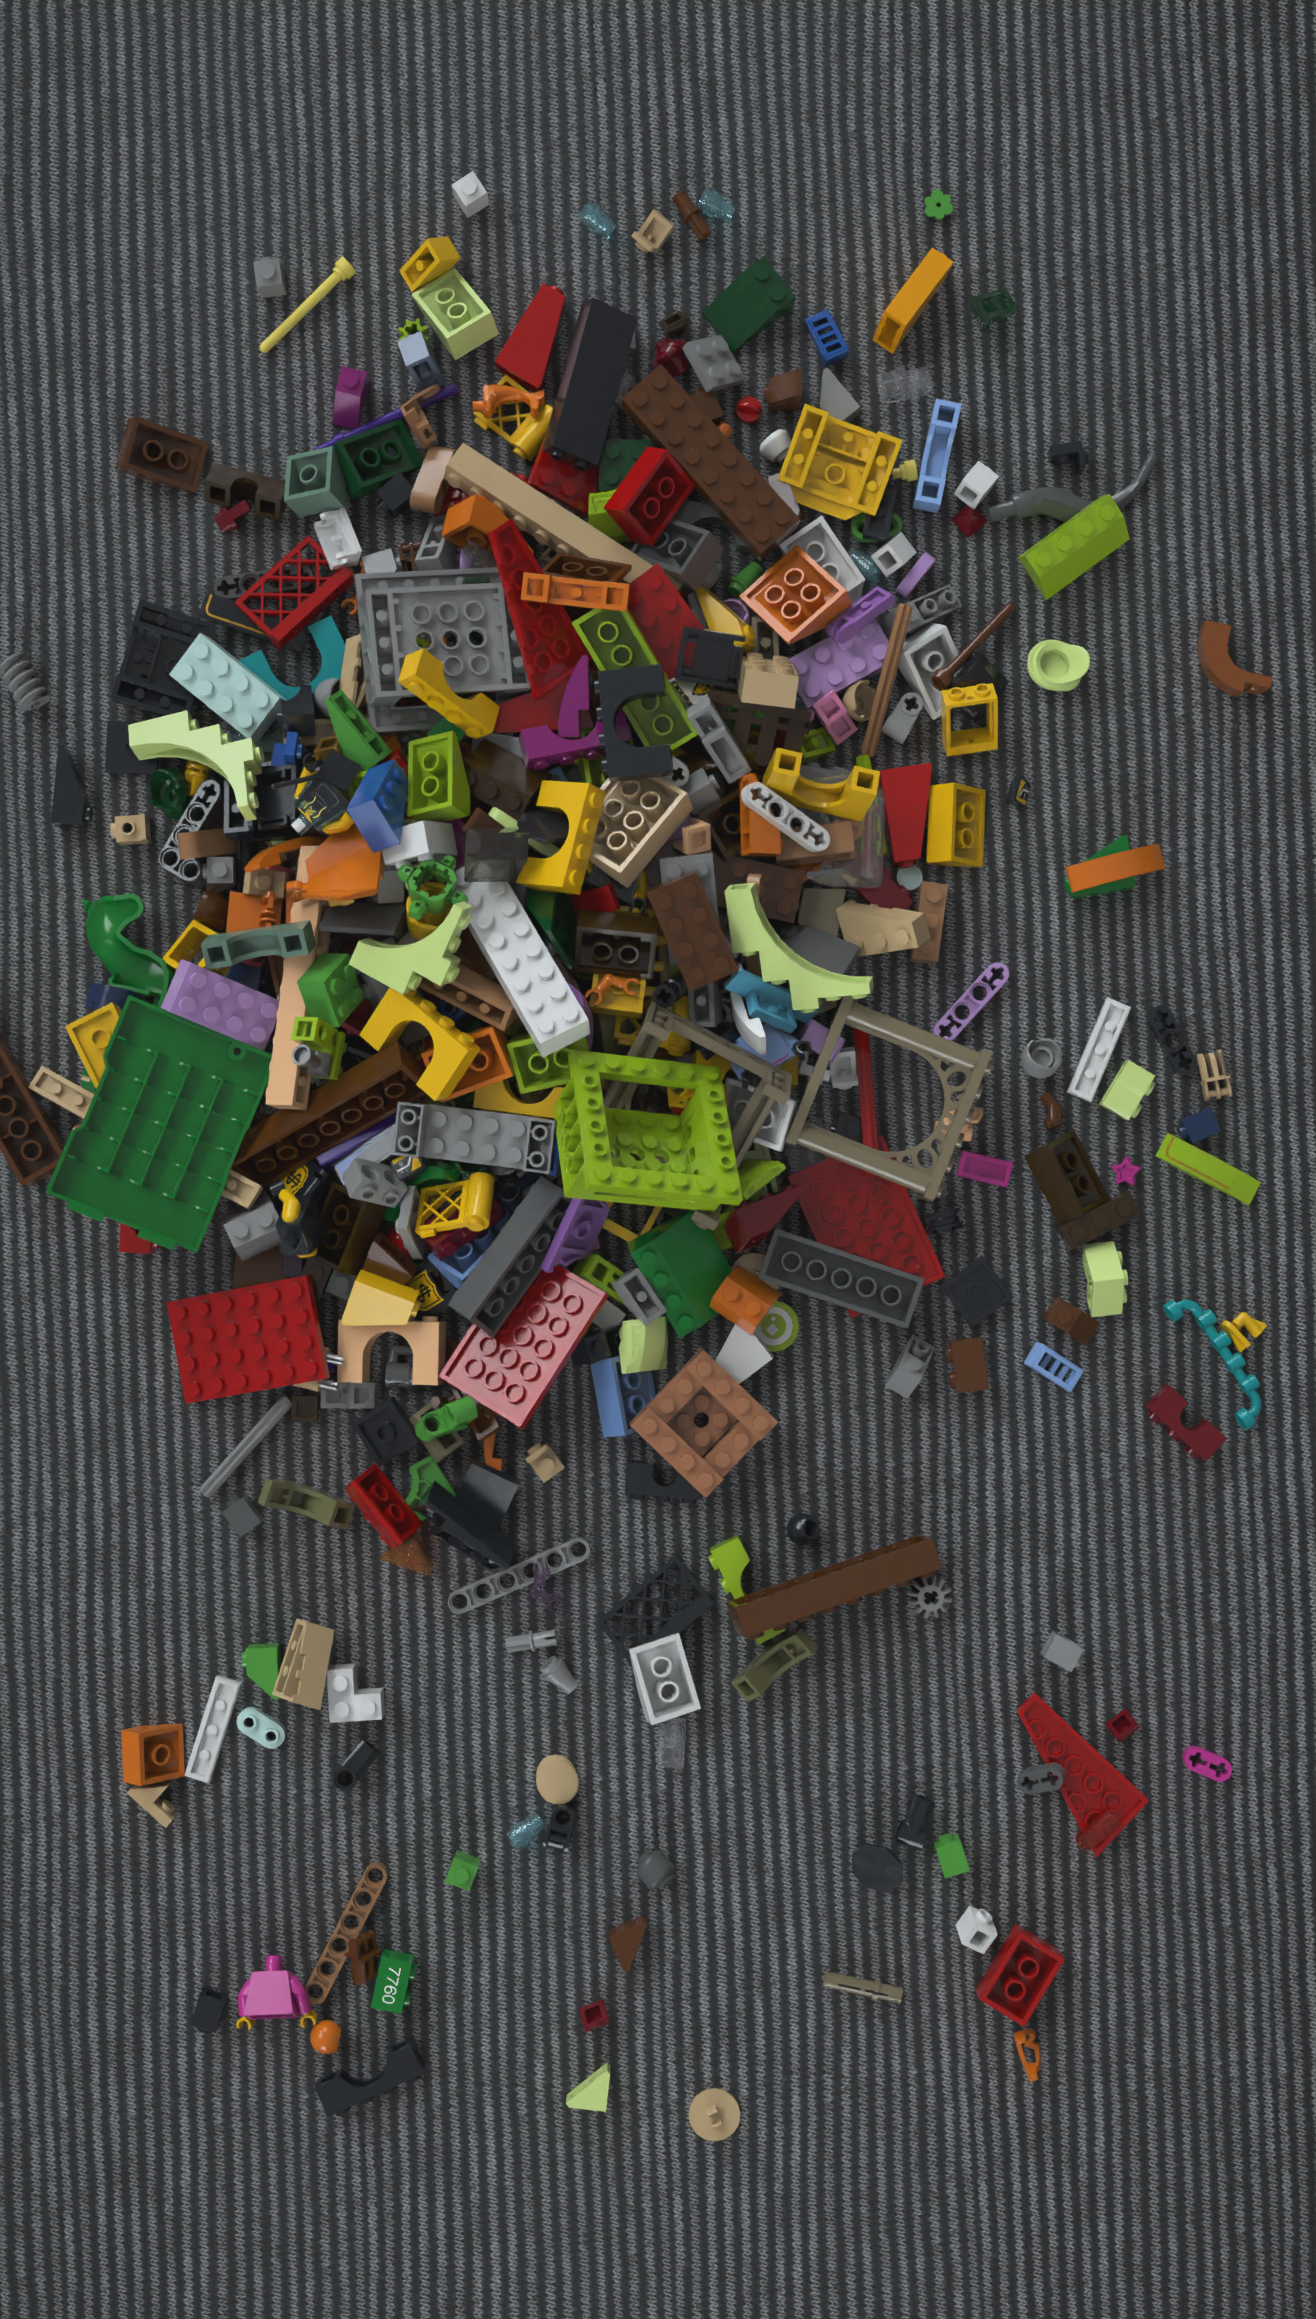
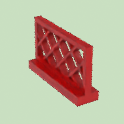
M309 535L234 602L235 606L272 640V644L279 651L353 584V573L346 567L335 569L336 572L331 577H319V565L329 566L322 547ZM309 545L316 552V559H301V551ZM286 565H298V576H282V569ZM301 565H316V577L301 576ZM268 581H279V593H264V585ZM282 582H298V593H282ZM301 582H316V590L312 594H301ZM249 598H261V610H250L244 603ZM264 598L279 599V610H264ZM282 599H298V607L293 611L282 610ZM264 616H279V624L273 630H270L264 624Z

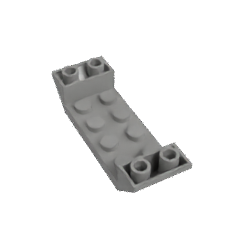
M398 1102L392 1155L444 1159L550 1174L556 1121L533 1116L459 1107Z

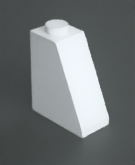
M734 1325L715 1361L740 1384L771 1361L774 1355L756 1332L750 1335L737 1325Z

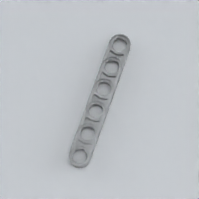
M575 1537L509 1566L507 1570L485 1576L454 1590L448 1598V1606L454 1613H465L580 1563L589 1556L590 1544L583 1537ZM581 1542L586 1546V1552L583 1556H575L572 1553L571 1547L574 1543ZM554 1552L559 1553L563 1560L561 1565L557 1567L551 1566L547 1560L548 1556ZM534 1563L538 1566L539 1572L535 1577H528L524 1573L526 1564ZM505 1573H509L515 1578L514 1585L508 1588L500 1583V1577ZM480 1584L489 1585L491 1588L490 1596L486 1598L478 1596L476 1592L477 1586ZM463 1594L467 1598V1605L464 1608L454 1606L453 1597L455 1595Z

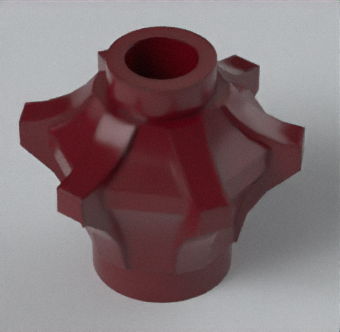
M665 336L654 345L657 350L655 351V358L651 363L652 366L658 367L661 364L673 378L685 371L690 365L682 349L686 342L684 338L669 340Z

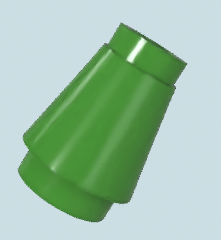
M751 562L729 580L730 584L727 587L729 593L736 599H740L739 595L760 578L763 573L762 567L756 562Z

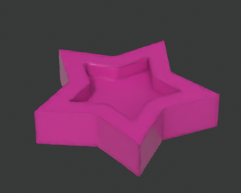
M1126 1156L1121 1164L1112 1166L1117 1173L1116 1184L1126 1181L1133 1186L1136 1185V1174L1142 1168L1133 1165L1129 1156Z

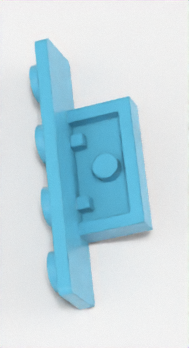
M741 968L725 983V989L745 997L749 1016L753 1019L760 1018V1021L790 1034L797 1027L795 1019L808 1023L821 1009L820 1006L815 1012L801 1013V1010H793L789 989L780 985H773L771 981L763 982L761 977Z

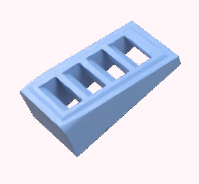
M1039 1342L1035 1343L1024 1361L1025 1365L1070 1393L1084 1370ZM1051 1357L1054 1358V1360L1052 1361V1363L1046 1371L1045 1367L1047 1366ZM1060 1363H1062L1063 1365L1059 1370L1058 1374L1054 1376V1373L1056 1372ZM1068 1369H1072L1067 1380L1063 1382L1062 1379L1064 1378Z

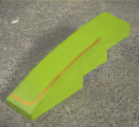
M1168 1133L1156 1154V1157L1187 1175L1201 1180L1216 1190L1224 1192L1247 1205H1250L1261 1183L1224 1161Z

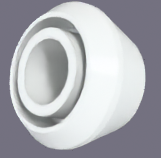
M778 429L769 435L760 445L761 456L773 463L777 461L783 463L791 444L789 432L784 429Z

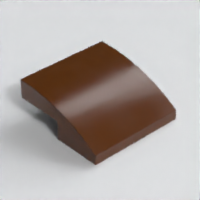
M280 1244L244 1261L240 1259L236 1252L233 1289L287 1279L290 1256L283 1255L280 1252Z

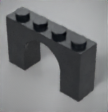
M662 664L598 671V680H594L595 695L600 696L601 706H597L596 709L598 723L603 722V733H599L600 747L605 749L606 759H602L603 775H608L610 782L674 775L670 744L634 747L623 742L618 737L616 731L617 717L628 703L638 699L666 696Z

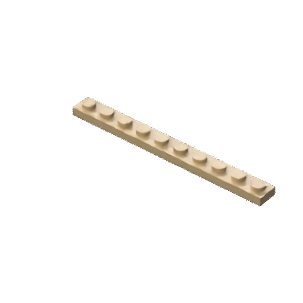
M43 1066L40 1067L28 1086L31 1091L84 1119L94 1096L93 1093ZM230 1169L227 1176L228 1180L221 1195L250 1211L263 1187Z

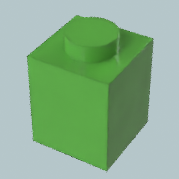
M952 1833L944 1834L938 1837V1841L933 1842L945 1878L970 1871L958 1834L954 1836Z
M456 1850L445 1882L470 1891L481 1859Z

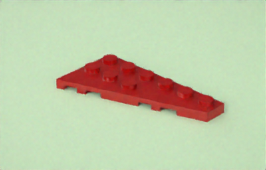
M543 440L527 484L589 519V493H598L599 464L587 471L577 470L572 467L573 464L567 461L554 460L550 457V454L542 451Z
M511 518L490 531L488 536L534 699H537L570 676L583 655H588L589 661L593 658L572 625V621L563 605L521 600L523 572L544 573Z
M1033 1692L1016 1711L1044 1763H1058L1066 1770L1067 1777L1059 1791L1097 1858L1149 1802V1799ZM1050 1772L1051 1776L1054 1777L1055 1780H1057L1058 1775L1055 1776L1052 1774V1772Z

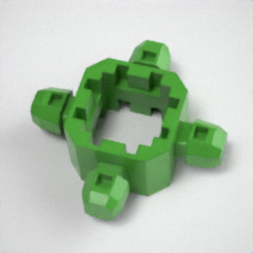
M445 855L439 862L432 859L422 861L416 870L409 865H401L397 876L401 881L408 884L411 901L409 915L412 918L419 920L427 911L434 915L444 913L449 904L453 907L454 904L463 901L468 903L466 894L457 890V878L454 871L456 859L454 857ZM435 876L436 881L442 884L447 882L443 894L433 895L432 898L429 897V893L423 890L418 891L422 881H426L427 878L433 879Z

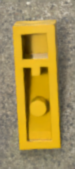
M700 586L696 595L709 629L746 636L745 642L734 641V645L744 647L743 654L755 649L756 645L753 639L756 636L753 628L709 589Z

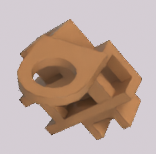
M433 385L422 390L400 407L422 449L435 445L433 440L437 439L420 404L436 395L440 391L439 385Z

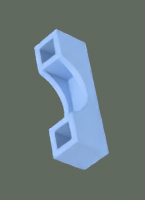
M941 399L935 400L912 506L914 509L937 513L939 510L946 481L948 461L961 409L960 403Z

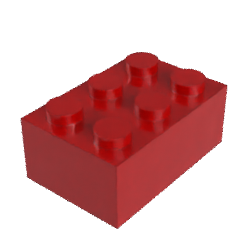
M647 447L606 503L604 509L633 543L652 546L692 491L695 484L667 449Z
M1015 1923L975 1991L979 2000L1025 2027L1065 1958L1059 1949Z

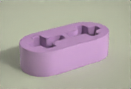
M925 552L899 584L896 591L907 598L930 570L936 559Z

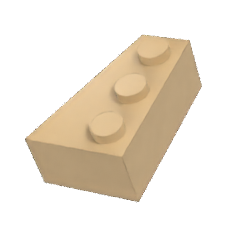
M360 634L346 639L339 690L342 689L369 722Z
M847 900L836 908L844 940L861 948L858 957L918 948L931 938L925 914L922 912L899 908H882L876 904H859L853 900Z
M296 1619L272 1695L317 1710L321 1709L331 1646L333 1644V1629Z

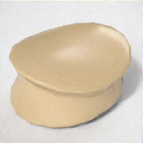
M556 1754L547 1756L540 1762L536 1772V1784L541 1796L547 1802L560 1805L571 1801L579 1789L578 1774L573 1764L566 1757Z

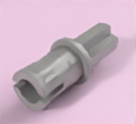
M556 1629L537 1633L529 1631V1634L507 1637L506 1648L511 1653L530 1649L534 1652L537 1648L558 1646V1639L547 1640V1638L556 1637L558 1634Z

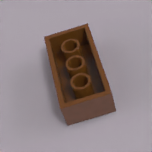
M697 869L647 890V896L690 992L739 971L737 961Z

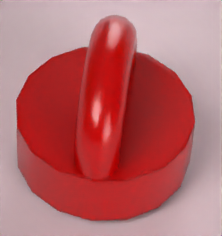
M748 396L738 402L736 415L742 423L753 424L760 419L762 406L756 398Z

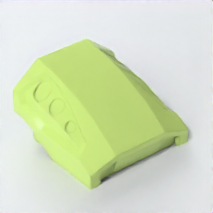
M667 1316L658 1317L647 1326H644L638 1319L622 1321V1326L619 1330V1337L621 1339L619 1356L622 1374L666 1369L668 1348Z

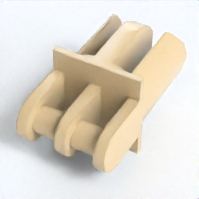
M1222 1049L1216 1050L1215 1055L1213 1052L1205 1054V1057L1202 1053L1196 1054L1202 1080L1199 1084L1202 1086L1205 1101H1210V1098L1214 1097L1221 1099V1096L1224 1095L1231 1097L1232 1089L1229 1080L1231 1077L1227 1076ZM1223 1079L1224 1088L1219 1087L1218 1080ZM1207 1082H1212L1214 1090H1208Z

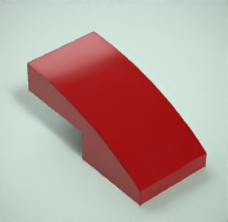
M612 883L581 890L580 895L569 894L577 920L579 909L613 912L621 908Z

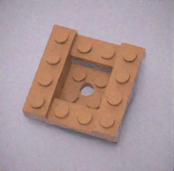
M701 1348L629 1424L706 1498L724 1480L723 1477L758 1440L761 1441L778 1421ZM701 1412L708 1415L707 1424L702 1427L696 1426L694 1423L695 1415ZM737 1420H739V1421L736 1423V1425H735V1426L713 1447V1449L703 1458L702 1456L725 1434V1432H726Z

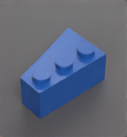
M395 759L367 770L346 809L373 853L398 845L401 842L408 780L404 769L398 765Z

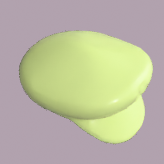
M1044 640L1037 643L1030 650L1027 660V669L1032 680L1040 687L1052 691H1070L1077 687L1090 665V656L1087 650L1059 640Z

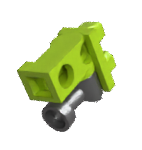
M295 1016L291 1040L304 1044L298 1045L293 1050V1062L301 1067H308V1075L315 1079L338 1080V1076L343 1072L340 1064L342 1055L347 1049V1042H345L346 1034L338 1032L336 1028L318 1017Z

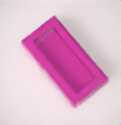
M962 1150L956 1176L1007 1188L1013 1162Z

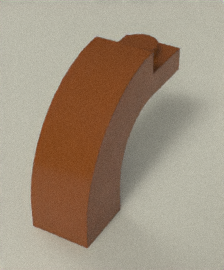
M1206 620L1200 627L1197 651L1200 665L1207 678L1217 688L1235 697H1238L1244 688H1246V692L1260 695L1262 692L1265 693L1271 688L1273 677L1244 671L1232 662L1228 653L1231 625Z

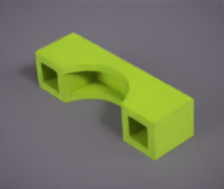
M738 1534L711 1547L710 1552L712 1555L708 1556L714 1570L720 1569L724 1577L720 1582L726 1594L731 1592L734 1599L746 1595L741 1587V1575L745 1566L750 1561ZM772 1628L763 1631L764 1636L755 1640L759 1645L786 1630L774 1631Z

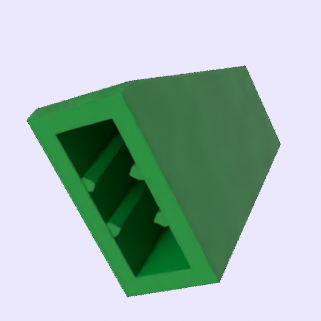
M1127 835L1119 837L1085 861L1130 850ZM1133 876L1072 893L1068 877L1064 878V889L1066 894L1070 893V899L1123 891L1136 886L1135 877Z

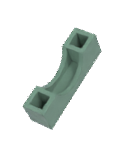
M311 920L209 935L201 943L207 969L233 966L247 959L267 955H279L283 958L308 955L316 947Z

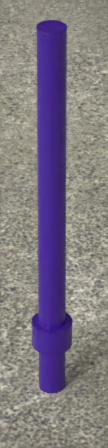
M455 383L441 388L436 395L420 404L421 408L424 409L458 393ZM398 408L345 434H342V432L332 436V440L315 447V449L334 446L337 441L405 417L401 409Z

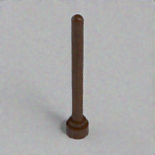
M1007 603L946 668L937 669L931 675L930 682L938 691L947 690L952 685L953 675L1015 610L1013 603Z

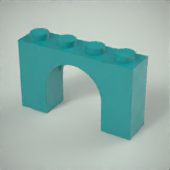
M332 616L308 626L322 658L319 674L312 682L307 684L311 685L313 700L314 692L319 683L328 678L341 679L346 644ZM262 650L239 660L286 700L293 698L300 691V687L287 686L276 678Z

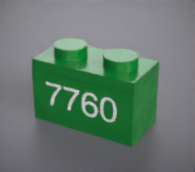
M384 1949L371 2008L402 2014L404 2006H409L412 1990H408L409 1980H415L418 1966L413 1964L415 1955Z

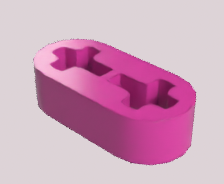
M1194 1745L1189 1746L1183 1752L1182 1759L1184 1764L1196 1773L1219 1782L1226 1781L1232 1774V1766L1229 1761L1218 1754ZM1199 1752L1198 1756L1205 1760L1204 1764L1195 1761L1194 1765H1192V1761L1189 1759L1190 1755L1195 1756ZM1222 1762L1225 1771H1219L1216 1775V1771L1209 1766L1211 1763L1219 1766Z

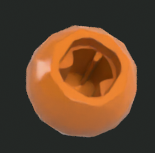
M332 2020L318 2022L310 2033L311 2045L321 2054H331L337 2051L341 2028Z

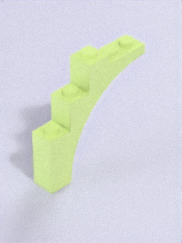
M188 710L128 725L129 745L139 761L166 757L182 758L206 765L225 777L231 784L238 809L245 820L257 819L256 808H259V802L253 787L257 786L255 775L262 774L261 763L265 759L262 748L260 746L257 747L252 738L232 742L229 733H225L220 724L200 728L197 719L193 720Z
M756 883L735 884L727 887L725 899L733 953H741V956H751L759 951L763 982L771 981V984L778 985L789 980L793 1010H801V1013H811L821 1006L823 998L827 1001L839 1000L841 996H852L853 999L867 997V994H871L874 988L873 977L848 976L830 972L811 964L782 941L768 922L760 904Z

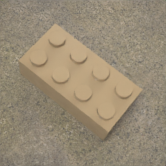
M747 652V656L742 658L739 679H737V691L741 702L795 709L799 675L793 663L788 661V657L775 655L773 659H764L762 657L763 654Z

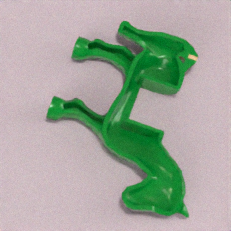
M132 893L104 896L95 902L83 899V907L88 915L85 921L86 935L90 947L112 974L108 979V985L155 996L153 1005L161 1008L176 972L165 960L149 950L136 947L122 936V933L131 923L142 917L145 911V904L139 895ZM85 1068L81 1074V1084L85 1090L94 1094L96 1088Z

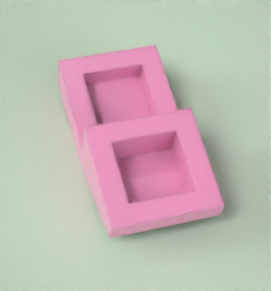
M831 690L812 705L817 717L834 744L839 745L858 730L834 690Z

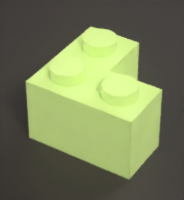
M1114 1241L1083 1244L1082 1264L1087 1279L1086 1300L1091 1317L1122 1314L1123 1303H1127L1124 1285H1128V1274L1121 1267L1123 1266L1121 1251L1116 1250Z

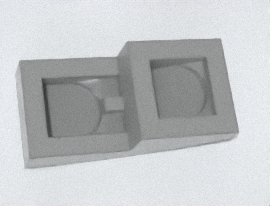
M339 1382L337 1391L322 1388L319 1392V1408H374L375 1382Z

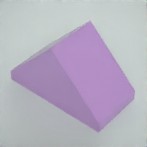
M810 1019L808 1023H801L793 1037L799 1041L810 1042L812 1052L819 1055L829 1029ZM840 1036L829 1060L832 1063L846 1041Z

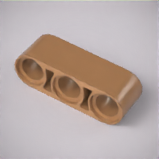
M435 445L429 447L411 492L410 508L412 510L432 514L439 513L450 486L447 480L444 479L446 464L457 450Z
M224 828L177 833L180 860L236 853V840H229L224 834Z

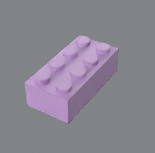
M876 618L867 623L864 628L855 632L853 638L847 641V643L840 644L835 638L828 637L788 659V661L793 663L799 675L796 697L802 700L807 709L814 710L812 705L831 690H834L837 696H839L853 683L860 680H868L881 673L889 642Z
M181 959L161 1008L264 1051L277 1021L276 1013L280 1000Z

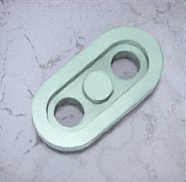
M256 1707L243 1709L237 1717L238 1729L266 1748H277L285 1740L286 1730L283 1724ZM252 1718L254 1725L248 1726L245 1719ZM270 1731L274 1732L276 1739H269L267 1733Z

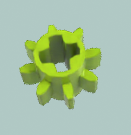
M419 318L415 322H410L406 319L404 328L398 327L399 334L403 336L399 340L421 331L428 344L430 343L429 338L425 336L429 333L428 326L421 327Z

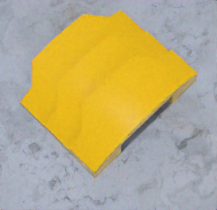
M804 404L778 481L790 486L798 504L844 521L862 512L875 516L903 440L880 431L874 433L831 417L829 412Z

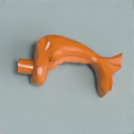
M484 385L483 401H473V412H483L484 418H491L493 413H497V407L505 403L524 402L529 405L531 416L535 419L539 416V406L545 404V389L535 393H528L506 385Z

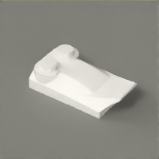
M822 515L778 546L784 556L793 547L798 545L847 590L852 604L862 598L865 578Z

